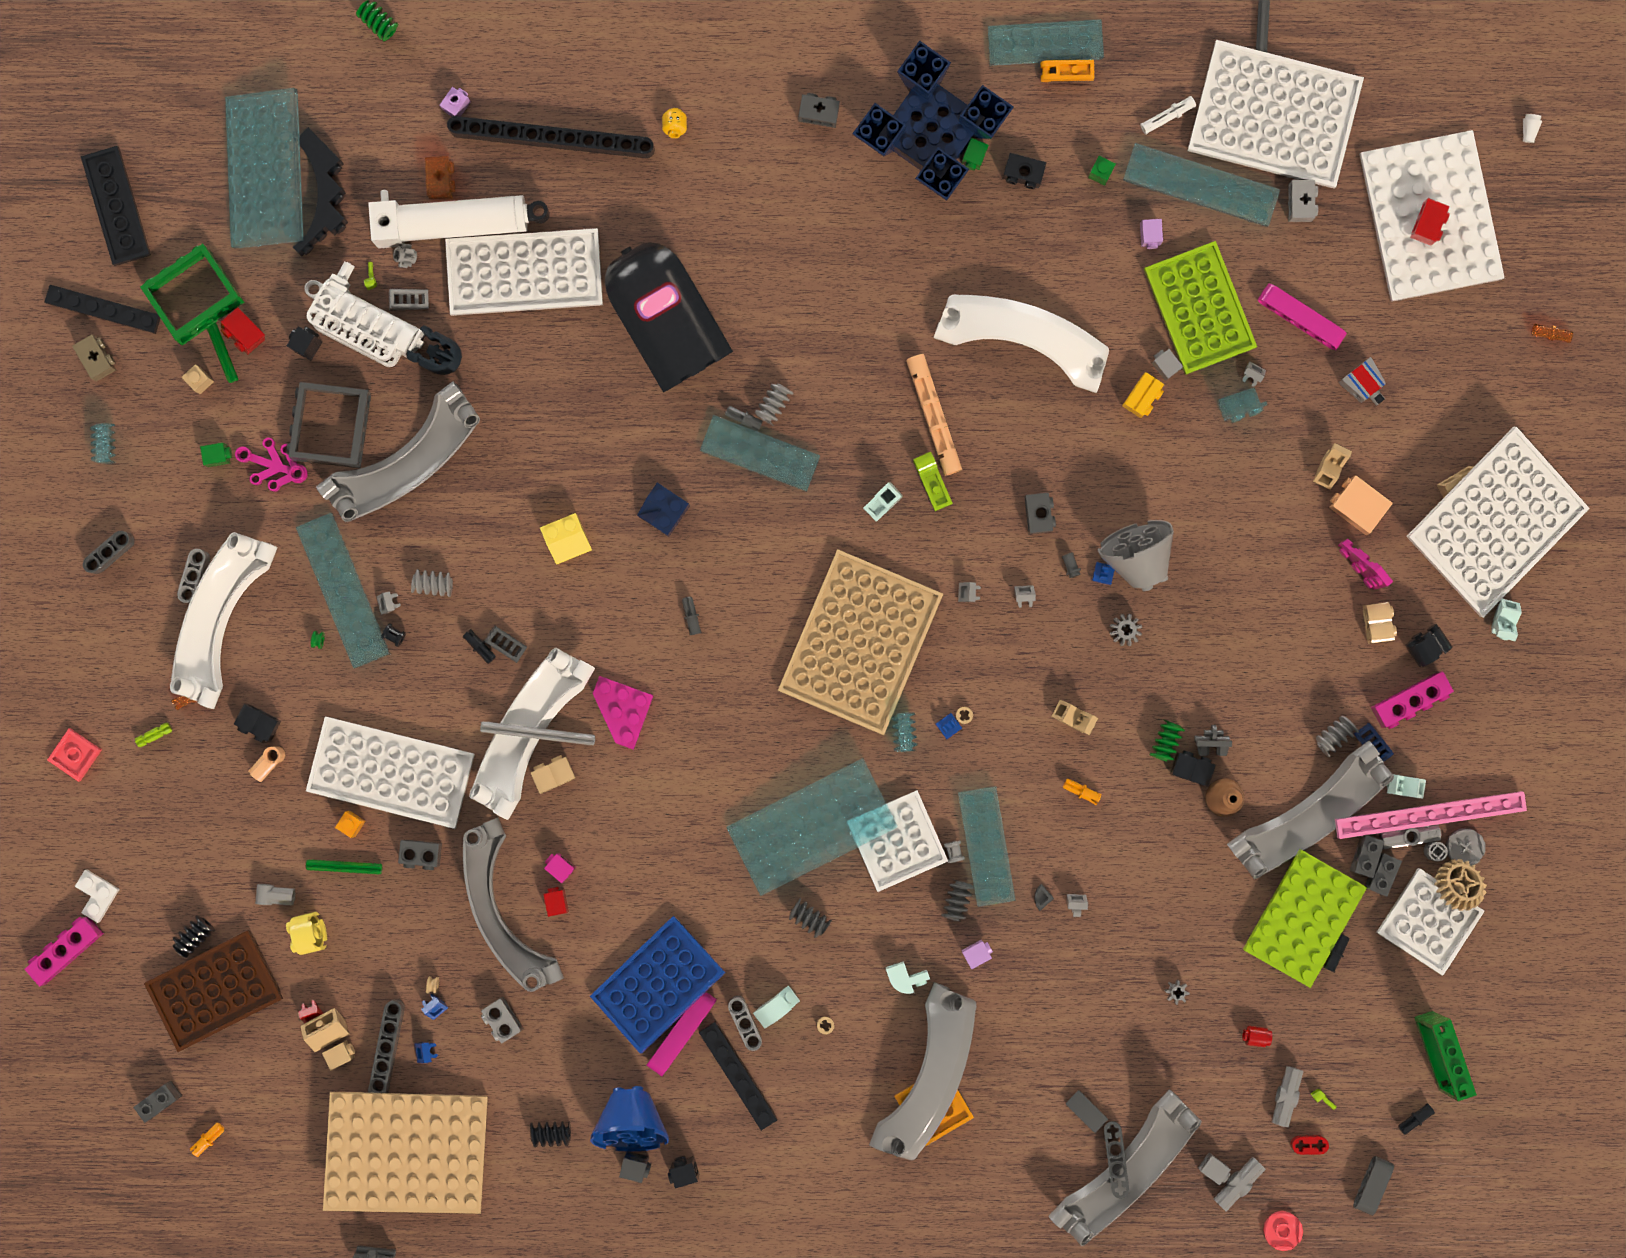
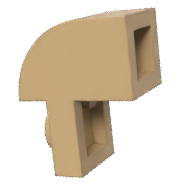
M1334 443L1331 449H1328L1324 455L1313 482L1331 490L1340 476L1342 467L1350 458L1352 451Z
M1059 700L1051 716L1087 735H1090L1098 720L1094 715L1084 712L1062 700Z

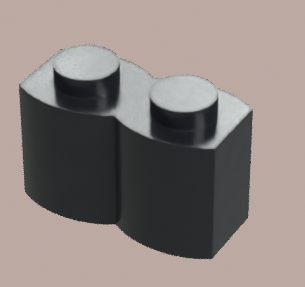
M244 704L234 725L238 727L237 730L241 733L248 734L249 732L255 735V740L265 743V741H272L281 720L250 704Z
M1185 750L1182 753L1177 752L1170 774L1209 787L1216 766L1211 763L1212 760L1202 756L1200 759L1194 758V753Z

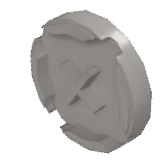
M1460 828L1453 831L1447 839V855L1450 860L1455 859L1457 861L1462 859L1463 862L1469 861L1471 866L1477 864L1485 854L1483 837L1475 830Z

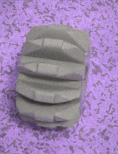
M1121 614L1120 620L1118 618L1113 619L1117 625H1110V628L1115 629V631L1109 634L1110 636L1116 634L1117 637L1113 639L1114 642L1121 639L1120 646H1124L1125 640L1127 645L1131 646V639L1136 643L1138 639L1135 635H1142L1141 632L1137 631V629L1142 628V625H1135L1139 619L1135 618L1131 621V614H1128L1127 619H1125L1124 614ZM1125 625H1127V629L1130 630V633H1126V635H1124V631L1121 630V628L1126 627Z

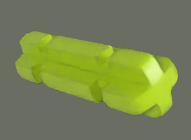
M164 723L160 727L144 733V736L136 737L135 743L138 747H143L147 745V742L151 743L162 737L163 734L172 732V727L169 723Z

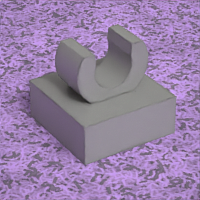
M1249 361L1244 371L1243 382L1251 377L1254 380L1251 386H1256L1257 381L1261 383L1265 377L1266 370Z
M974 582L959 583L958 602H975V600H980L979 596L976 597V589H981V587L977 586Z
M1034 585L1014 586L1015 598L1019 608L1022 607V602L1028 601L1029 607H1032V601H1036Z
M389 591L376 596L381 615L388 614L401 606L400 603L394 604L392 598H396L398 594H390Z
M1067 894L1066 902L1068 909H1072L1073 917H1081V910H1088L1086 895Z

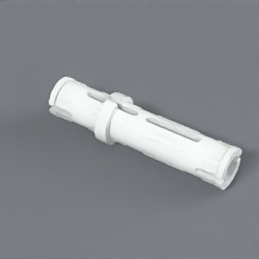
M1189 96L1177 104H1172L1169 109L1141 123L1142 131L1147 135L1176 117L1180 118L1183 113L1196 107L1192 96Z

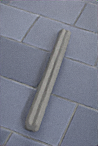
M484 721L481 722L480 731L485 733L584 745L595 744V735Z

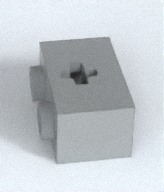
M1292 180L1288 184L1289 222H1312L1315 216H1318V205H1315V197L1318 196V186H1315V180ZM1301 198H1304V201H1307L1305 205L1303 201H1300Z

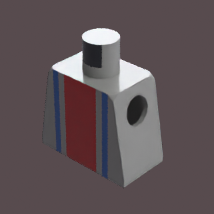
M1371 357L1338 382L1361 403L1370 398L1377 406L1385 400L1379 389L1386 383Z

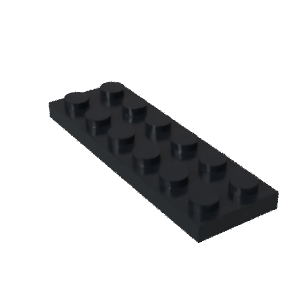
M114 146L81 156L112 265L117 266L150 256V249L120 148Z

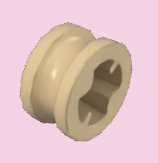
M961 707L956 712V718L960 723L967 724L973 719V712L968 707ZM960 711H969L968 716L970 718L967 721L965 719L962 721L960 719Z
M429 976L426 993L433 992L436 995L439 987V977L433 979L432 976Z
M821 1017L817 1022V1029L822 1034H830L834 1029V1022L829 1017ZM823 1020L831 1023V1027H828L829 1030L827 1031L824 1028H820V1023L823 1024Z

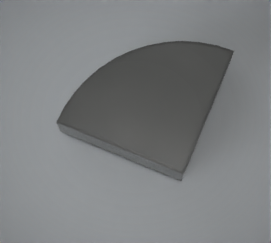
M1042 884L1037 887L1034 896L1036 907L1041 911L1054 899Z

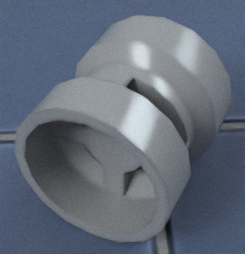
M1434 841L1428 842L1423 852L1429 860L1442 861L1446 858L1448 850L1443 843Z

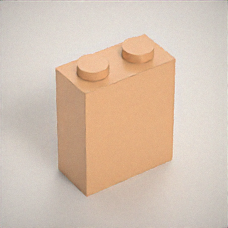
M1358 476L1348 477L1342 484V491L1336 493L1331 498L1330 502L1332 504L1329 508L1363 534L1368 535L1393 503Z

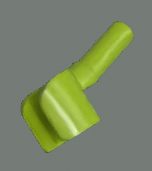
M368 262L369 278L364 279V284L368 290L377 286L373 274V262Z
M1316 1089L1311 1093L1317 1103L1323 1100L1333 1110L1336 1109L1337 1106L1320 1089Z

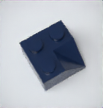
M657 482L647 496L637 516L669 537L690 505Z

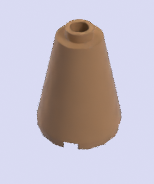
M1219 779L1213 782L1207 789L1206 803L1209 809L1218 816H1233L1243 806L1244 792L1237 782L1231 779Z

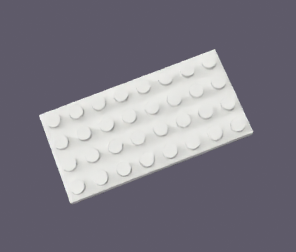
M597 228L445 239L451 316L603 305Z
M325 717L306 791L455 829L475 754Z

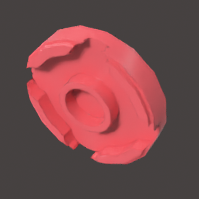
M1278 1211L1271 1214L1265 1221L1263 1228L1264 1237L1268 1244L1276 1250H1292L1302 1240V1224L1292 1213Z

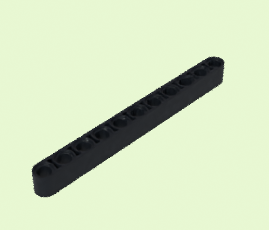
M453 116L447 122V128L456 138L636 158H650L655 152L652 140L642 136ZM455 124H461L459 130L454 131L452 129ZM474 126H480V130L478 132H471ZM499 128L497 134H490L491 129ZM518 130V134L515 137L509 136L510 131ZM530 132L537 133L534 139L528 138ZM549 134L556 135L553 141L547 140ZM568 136L575 137L572 143L565 142ZM587 138L594 139L591 145L584 144ZM606 140H611L613 142V144L610 147L603 146V143ZM625 142L632 144L629 149H623L622 145ZM648 144L651 147L648 151H642V145Z

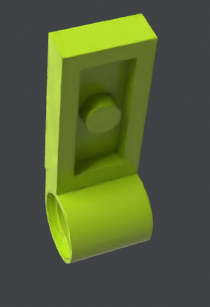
M928 452L914 458L913 462L934 511L936 512L952 505L953 503L932 453Z

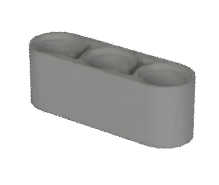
M193 549L188 555L177 593L178 599L183 603H190L192 597L187 600L185 598L186 591L191 590L193 596L209 566L210 555L208 552L201 549ZM198 553L203 555L200 563L196 562V555ZM196 571L197 579L192 581L190 575Z
M734 996L728 1005L730 1014L746 1048L751 1051L758 1050L762 1044V1036L745 999L741 996ZM740 1001L743 1007L740 1010H735L732 1007V1003ZM742 1019H748L751 1025L748 1028H743L740 1025ZM755 1036L758 1038L759 1043L754 1046L750 1045L748 1038Z

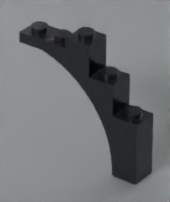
M309 127L295 141L304 150L314 169L318 199L315 216L307 234L293 246L301 256L309 254L318 241L321 242L326 238L328 231L335 236L337 233L343 232L348 223L333 207L334 204H339L346 194L331 178L332 175H336L341 171L343 162Z

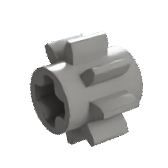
M398 245L394 249L393 259L395 262H399L398 267H411L416 262L417 252L411 249L412 245Z
M1176 980V984L1168 982L1170 987L1164 990L1170 995L1167 997V1000L1174 999L1176 1005H1178L1179 1000L1186 1002L1184 997L1190 994L1185 991L1187 984L1180 986L1179 980ZM1178 988L1181 991V993H1178L1176 997V995L1173 994V991H1176Z

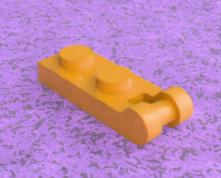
M1046 60L1040 62V68L1042 69L1041 82L1094 81V60ZM1050 68H1055L1054 74H1050Z

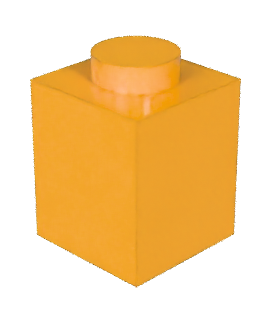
M345 811L335 828L348 837L354 838L366 821L352 811Z

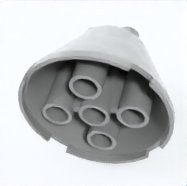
M1150 520L1147 521V525L1138 526L1136 523L1112 533L1100 543L1101 549H1098L1100 557L1131 587L1142 588V591L1151 590L1153 585L1168 580L1174 530L1171 523L1167 521Z

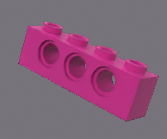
M1439 671L1372 706L1371 709L1381 728L1388 727L1392 729L1399 725L1398 721L1404 718L1409 720L1416 716L1415 712L1420 709L1422 711L1430 709L1435 701L1439 700V702L1447 700L1450 698L1449 694L1454 692L1444 672ZM1429 687L1434 691L1431 698L1426 694V690ZM1412 696L1417 699V704L1414 707L1409 703ZM1395 705L1400 708V713L1397 716L1392 711Z
M89 917L77 918L71 924L73 927L70 930L61 932L54 944L52 942L42 949L43 953L39 957L36 955L27 962L29 965L24 970L39 987L46 985L104 934ZM76 932L81 936L80 942H77L74 938ZM61 945L66 948L65 955L60 952ZM46 958L51 960L50 968L45 964Z

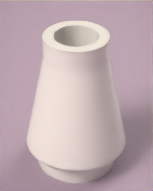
M1526 114L1523 119V142H1535L1542 123L1540 115Z

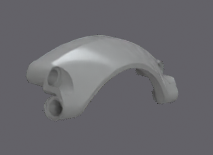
M452 381L435 394L431 411L422 428L399 451L376 464L364 468L335 472L318 484L316 488L324 499H329L343 521L349 522L399 499L431 477L461 447L479 423L480 418L462 390Z
M1367 741L1348 755L1335 773L1304 801L1266 823L1245 830L1227 843V845L1250 875L1257 879L1294 858L1299 849L1305 851L1336 829L1335 819L1352 817L1394 779V775L1379 757L1380 754L1370 741Z
M495 818L483 823L481 826L468 830L464 834L463 868L467 895L476 924L493 954L525 990L533 992L546 984L549 985L563 979L564 976L557 959L541 954L520 941L508 928L498 910L493 889V873L499 849L506 835L499 818ZM472 832L478 836L476 843H472L469 840V835ZM529 977H534L537 980L535 987H531L528 984Z
M933 983L925 1003L928 1036L925 1057L920 1073L902 1104L892 1114L877 1123L869 1143L871 1147L897 1157L914 1160L931 1139L955 1097L966 1066L977 1007L974 999L950 991V988L939 983Z
M1169 1089L1152 1107L1143 1127L1125 1150L1129 1182L1128 1195L1122 1199L1116 1198L1113 1195L1108 1167L1086 1186L1067 1196L1048 1217L1060 1229L1063 1227L1067 1233H1070L1081 1246L1086 1245L1093 1237L1126 1211L1159 1178L1199 1128L1202 1121ZM1115 1164L1112 1171L1115 1175L1119 1176L1123 1174L1124 1169L1122 1165ZM1125 1177L1120 1179L1113 1178V1182L1118 1181V1188H1115V1192L1123 1195L1126 1187H1122L1121 1181H1125Z

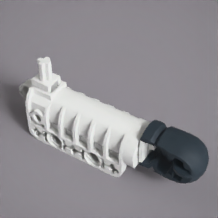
M344 261L338 274L332 273L330 279H327L324 284L316 280H310L306 283L305 292L314 300L307 312V319L318 332L386 367L395 366L401 355L414 363L418 362L419 366L439 375L451 374L459 367L462 360V352L455 341L439 332H433L427 326L423 325L419 329L351 294L348 290L350 284L347 280L354 266ZM312 285L319 286L317 294L309 293V288ZM425 336L433 342L440 343L444 351L439 349L440 345L438 344L434 346L429 345L426 353L429 354L430 360L416 353L417 349H421L424 342L422 340ZM434 357L439 360V364H437L436 361L433 359Z

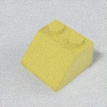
M576 513L540 527L556 564L592 551Z

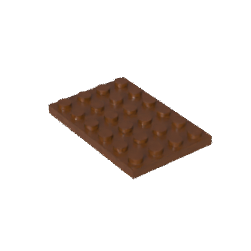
M250 930L144 983L177 1052L283 999Z

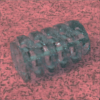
M101 423L90 427L91 431L96 432L90 435V438L95 439L90 445L96 447L90 451V453L96 455L91 457V461L100 464L116 463L110 460V458L116 456V454L110 453V450L116 449L115 446L110 445L111 442L115 441V439L110 438V435L115 434V431L110 430V427L115 426V424Z
M915 712L897 713V716L891 718V720L897 722L892 725V728L898 730L893 733V736L898 737L893 743L899 745L894 748V751H917L912 749L918 745V743L912 742L913 739L917 738V735L911 734V732L917 730L916 727L911 726L916 720L910 718L915 715Z

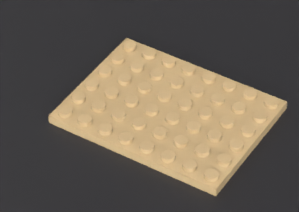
M837 549L778 691L884 735L943 593Z
M330 1092L323 1211L481 1214L488 1097L478 1095Z

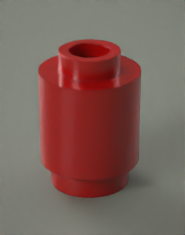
M1247 1026L1243 1030L1242 1040L1245 1041L1246 1045L1265 1048L1272 1043V1031L1267 1028Z

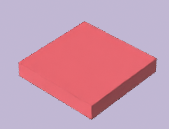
M68 728L47 761L80 782L102 749L71 728Z

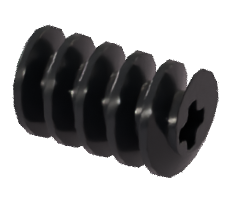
M198 915L195 916L198 921L197 923L190 921L192 928L185 926L186 933L178 932L181 937L180 939L173 937L175 942L173 948L184 958H187L189 953H193L194 947L198 948L200 942H204L206 937H210L211 931L215 932L214 927L205 918Z
M561 1121L560 1127H557L556 1122H553L552 1127L546 1122L544 1128H542L540 1122H538L537 1128H534L533 1123H530V1139L535 1148L538 1147L540 1142L541 1146L545 1147L548 1142L549 1146L552 1147L554 1142H556L559 1147L562 1141L565 1146H568L571 1140L570 1121L567 1127H565L564 1121Z

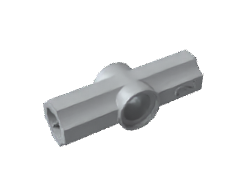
M1436 824L1380 833L1379 838L1385 841L1382 849L1440 841L1442 835L1439 825ZM1412 831L1414 839L1409 842L1407 834Z
M1286 1066L1282 1084L1276 1092V1106L1272 1123L1289 1128L1293 1109L1299 1101L1300 1092L1298 1090L1303 1070Z
M1252 1157L1240 1171H1236L1229 1177L1226 1182L1227 1185L1214 1197V1201L1227 1212L1240 1197H1244L1251 1190L1255 1180L1266 1169Z

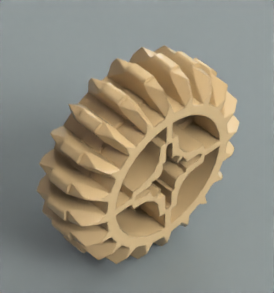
M1454 859L1444 863L1438 869V874L1434 877L1437 880L1434 885L1439 888L1436 893L1441 894L1440 899H1445V905L1451 904L1452 909L1458 908L1459 911H1467L1477 907L1483 901V896L1487 893L1484 890L1487 885L1482 882L1485 878L1480 877L1481 871H1476L1475 865L1470 866L1469 861L1463 862L1462 859L1457 861Z

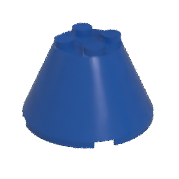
M634 1086L632 1089L617 1087L613 1089V1093L591 1134L590 1141L593 1145L606 1149V1146L615 1147V1151L635 1152L660 1148L661 1143L667 1145L669 1135L650 1094L644 1091L643 1087Z

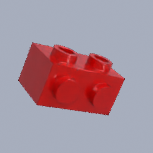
M1427 198L1422 204L1410 238L1430 246L1436 241L1439 242L1443 234L1441 230L1443 223L1446 224L1450 213H1448L1450 206Z
M238 307L221 321V332L225 337H231L235 341L234 345L240 352L244 351L248 355L265 341V334Z

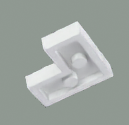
M84 870L75 885L76 888L91 896L81 913L97 923L102 920L120 890L89 870Z

